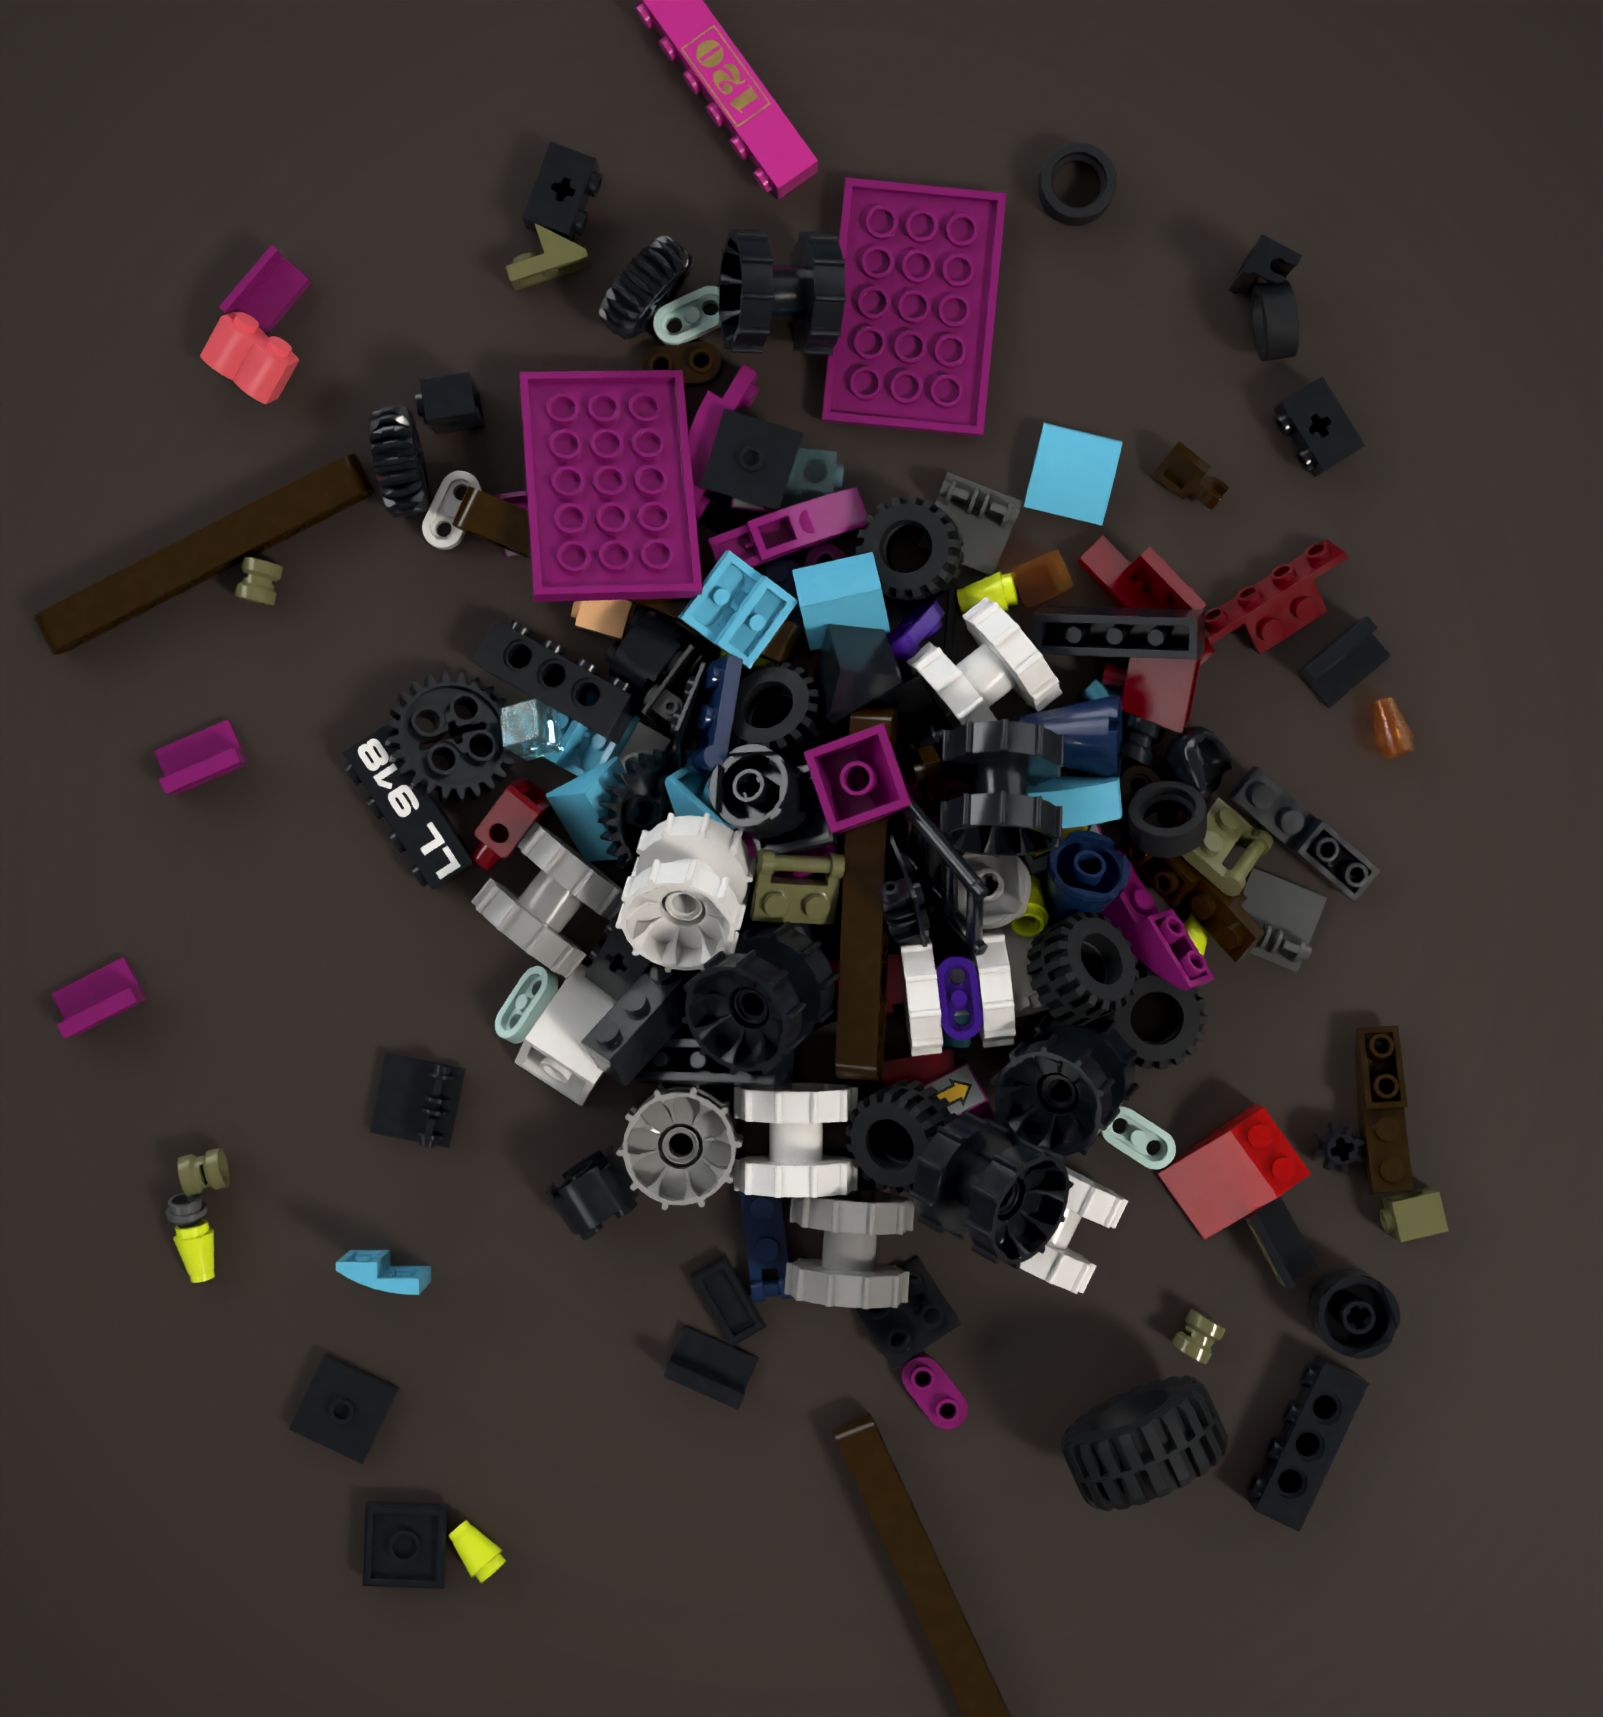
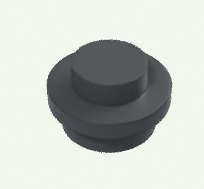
M185 1193L177 1194L168 1200V1208L165 1211L166 1219L169 1222L176 1223L179 1227L195 1225L201 1220L200 1218L206 1215L207 1204L201 1200L200 1194L187 1196Z

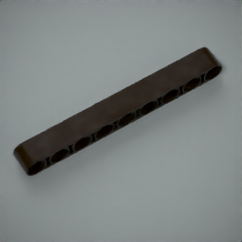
M349 454L42 610L35 615L34 619L52 654H63L242 563L243 557L252 558L370 497L375 490L357 455Z
M468 486L452 525L464 532L531 560L527 510ZM691 598L627 600L648 610H658L668 618L690 627L680 620L678 616ZM785 619L759 657L776 662L778 665H782L783 662L791 663L805 629Z
M860 707L852 712L849 735L884 723L897 759V710L892 708ZM892 814L845 832V871L842 891L835 1056L837 1078L880 1081L883 1072L889 936L879 890L885 882L892 880L893 855L888 837L890 834L893 835Z
M869 1412L833 1429L843 1457L964 1717H1012L871 1413Z

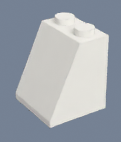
M580 963L569 978L564 981L524 1039L514 1063L582 1107L604 1072L596 1066L581 1041L617 1001L585 977L591 965L584 966Z

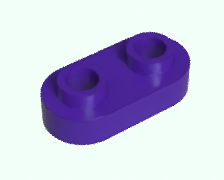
M935 598L929 599L913 609L889 634L896 660L899 659L901 662H906L914 657L921 649L919 643L923 638L931 636L943 625L941 618L944 616L945 611Z
M952 955L940 963L936 972L941 1024L944 1031L950 1037L957 1040H967L974 1037L980 1031L983 1023L978 971L976 965L969 958L962 955ZM955 968L963 970L965 980L961 983L953 982L949 976L951 970ZM959 1010H965L970 1014V1021L966 1024H959L956 1022L954 1014Z

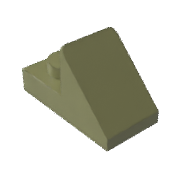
M535 223L544 254L537 256L535 252H529L519 255L513 259V264L506 266V270L514 290L517 291L591 267L585 248Z

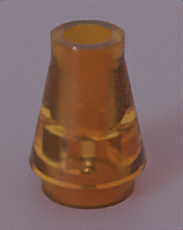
M1394 697L1383 698L1371 703L1376 751L1381 752L1383 760L1397 758L1415 750L1413 741L1416 738L1397 707Z

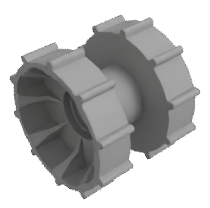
M535 821L516 846L542 870L520 897L506 886L490 878L471 902L476 906V910L492 923L497 930L506 935L527 954L544 964L554 973H558L568 979L586 957V954L562 929L583 903L600 916L611 921L620 912L622 904L625 903L621 900L623 889L591 862H586L575 849Z
M659 1084L654 1093L639 1107L633 1105L625 1116L629 1124L624 1134V1141L616 1152L617 1156H623L626 1170L633 1181L630 1189L634 1191L639 1188L648 1197L661 1202L662 1209L667 1210L669 1205L683 1206L698 1203L699 1207L702 1208L705 1206L706 1198L714 1194L725 1182L731 1184L734 1179L733 1164L737 1148L742 1146V1139L744 1137V1133L737 1130L735 1119L729 1110L731 1100L727 1098L723 1101L713 1092L698 1085H672L666 1087L665 1084ZM677 1133L687 1134L692 1139L693 1148L686 1154L676 1153L670 1145L671 1137Z
M858 1189V1191H851L847 1195L818 1198L791 1197L789 1222H796L802 1228L824 1230L822 1258H798L793 1263H786L784 1294L791 1295L796 1301H806L827 1307L837 1306L862 1309L898 1308V1305L901 1303H908L910 1271H903L897 1265L877 1263L875 1258L877 1235H903V1232L907 1230L913 1231L914 1199H908L902 1196V1194L874 1191L872 1189Z

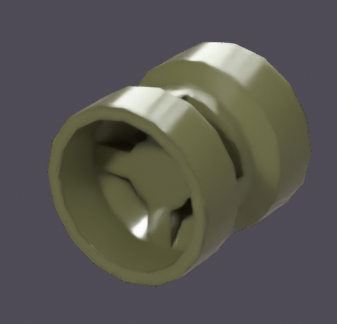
M243 557L241 570L247 577H243L242 581L236 585L234 597L274 607L277 594L274 591L275 586L272 585V582H277L281 579L284 567L256 558Z
M221 1147L208 1150L203 1156L197 1157L194 1154H189L178 1158L179 1180L187 1196L199 1194L204 1188L212 1187L215 1190L229 1187V1166L226 1155Z
M1191 1308L1185 1317L1186 1326L1184 1331L1177 1332L1171 1344L1193 1359L1207 1365L1212 1356L1211 1346L1215 1341L1222 1339L1227 1329L1205 1314Z

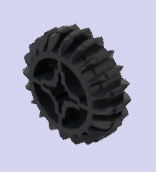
M663 235L650 241L647 247L642 248L632 258L631 262L623 268L621 274L614 280L611 288L606 291V297L601 301L599 308L600 319L615 335L618 334L624 340L635 338L652 324L656 312L677 296L678 291L690 275V270L693 267V257L686 252L684 246L677 240H672L669 236Z
M389 406L379 411H374L369 418V440L376 479L378 480L380 493L382 494L383 503L386 505L387 511L394 518L401 516L407 518L417 516V513L427 512L430 505V485L419 431L417 430L413 414L406 406Z

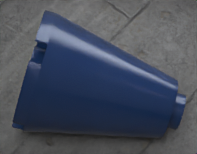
M1108 696L1020 716L1019 722L1034 725L1044 724V728L1053 731L1057 735H1064V768L1108 778L1120 777L1122 756H1117V754H1120V744H1122V703L1120 702V696Z
M1074 831L1069 833L1068 837L1060 840L1059 849L1052 848L1050 850L1047 860L1045 903L1049 916L1047 922L1049 927L1082 911L1085 914L1096 912L1099 915L1123 892L1131 873L1129 860L1125 853L1121 856L1113 848L1115 842L1110 838L1093 831Z

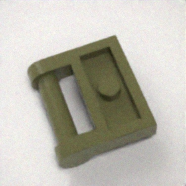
M1218 797L1207 809L1205 839L1195 850L1182 855V857L1223 893L1229 896H1237L1246 885L1245 878L1259 857L1268 853L1274 840L1270 833L1262 829H1255ZM1239 841L1246 849L1232 870H1228L1222 865V862L1236 842Z
M760 849L749 913L752 921L784 923L789 921L790 923L834 925L840 882L845 871L844 854L829 853L828 857L775 854L772 849ZM774 871L825 873L824 879L771 877Z

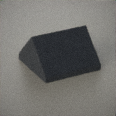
M835 624L827 625L815 674L824 700L827 719L831 724H834L903 681L889 635L885 630Z

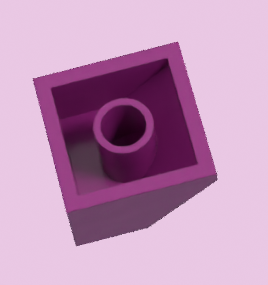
M884 723L803 752L831 833L849 831L880 820L912 805Z

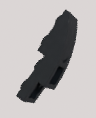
M1253 766L1228 796L1232 802L1252 818L1251 821L1256 826L1270 833L1275 842L1351 901L1356 902L1379 874L1380 870L1324 820L1318 819L1259 767Z

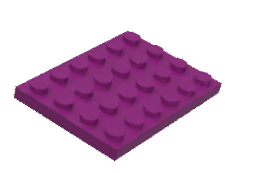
M845 177L839 245L842 257L845 259L846 302H844L841 337H838L837 343L833 348V355H828L822 422L983 437L1007 193Z
M683 370L519 372L533 602L694 598L697 595H702L703 589Z

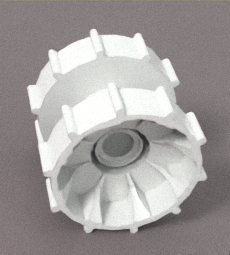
M987 597L962 615L966 621L967 630L971 633L979 647L956 666L939 647L933 646L931 642L924 645L914 657L906 661L914 677L922 676L938 710L953 729L965 725L966 721L973 723L997 721L989 707L1011 689L1028 706L1034 707L1038 712L1063 694L1059 688L1058 682L1060 681L1044 660L1043 655L1020 629V626L1011 619L998 603L990 601Z
M669 813L667 819L657 824L651 831H642L636 853L640 856L636 859L632 875L627 878L621 900L625 903L621 906L615 925L617 929L623 930L627 941L633 947L632 954L634 956L640 954L651 962L665 967V972L670 973L671 969H700L703 972L705 970L704 963L719 951H723L725 955L735 953L739 937L737 930H740L751 891L749 882L753 881L757 860L755 857H751L747 845L741 839L742 831L737 830L735 832L726 825L710 819L709 813H705L704 817L691 815L675 817L673 813Z
M1001 927L983 929V941L988 945L986 952L983 955L976 956L969 948L970 960L976 965L978 971L983 1023L979 1035L983 1042V1048L1014 1045V1037L1016 1036L1015 1005L1005 935ZM924 930L927 947L923 948L920 937L910 939L903 944H897L898 953H900L906 1002L903 1003L912 1056L943 1053L941 1009L936 974L940 964H935L932 942L928 930ZM955 968L950 971L949 976L953 982L961 983L965 980L963 970ZM959 1010L954 1016L970 1014L965 1010Z
M792 1083V1089L734 1087V1118H740L745 1120V1122L769 1123V1154L746 1155V1157L741 1159H735L734 1191H741L745 1195L774 1198H818L847 1195L851 1191H858V1167L855 1168L851 1161L853 1159L845 1155L823 1154V1123L847 1122L849 1120L851 1112L857 1108L858 1087L846 1086V1084Z
M1066 1167L1069 1181L1074 1183L1073 1187L1069 1189L1068 1202L1063 1215L1066 1219L1063 1223L1060 1222L1054 1235L1045 1245V1252H1038L1032 1258L1022 1262L1019 1268L1050 1284L1077 1294L1078 1292L1084 1293L1096 1268L1095 1264L1067 1247L1081 1218H1087L1107 1228L1112 1227L1115 1229L1128 1200Z

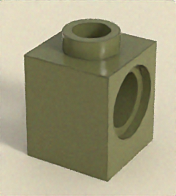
M1425 1187L1411 1192L1382 1197L1385 1209L1380 1210V1219L1386 1234L1391 1233V1237L1402 1243L1449 1231L1438 1190Z

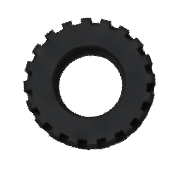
M1173 1376L1168 1377L1166 1380L1159 1379L1144 1386L1134 1387L1126 1393L1118 1394L1110 1398L1109 1401L1095 1406L1089 1413L1076 1419V1423L1070 1425L1066 1429V1433L1063 1434L1061 1452L1083 1500L1097 1510L1111 1511L1114 1508L1123 1510L1136 1504L1140 1506L1149 1503L1152 1499L1171 1494V1491L1183 1488L1190 1484L1193 1479L1206 1474L1209 1468L1216 1466L1221 1461V1456L1225 1455L1228 1435L1206 1386L1194 1377L1182 1376L1179 1378Z

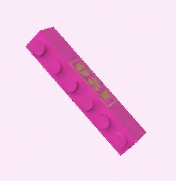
M637 0L639 6L635 10L640 20L647 29L655 27L662 37L659 40L662 50L671 62L677 59L683 66L685 72L682 76L695 95L699 92L703 94L709 103L706 106L708 114L719 128L723 125L726 126L733 136L729 139L730 144L742 160L747 157L756 168L753 175L765 193L772 190L779 200L818 172L817 158L703 0Z

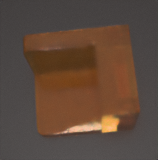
M1058 549L1021 564L1010 572L1026 609L1068 592L1074 587Z

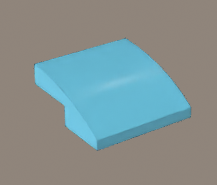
M1044 422L1023 507L1102 526L1123 442Z
M726 550L703 581L702 595L691 598L678 618L727 654L743 659L742 664L750 669L796 606L798 600L768 577L762 576L731 551Z
M589 691L585 698L586 706L594 705L600 695ZM549 707L526 748L579 777L616 756L619 758L641 718L634 715L617 745Z
M350 1250L336 1261V1271L343 1276L364 1286L385 1292L420 1295L431 1282V1266H391L390 1250Z

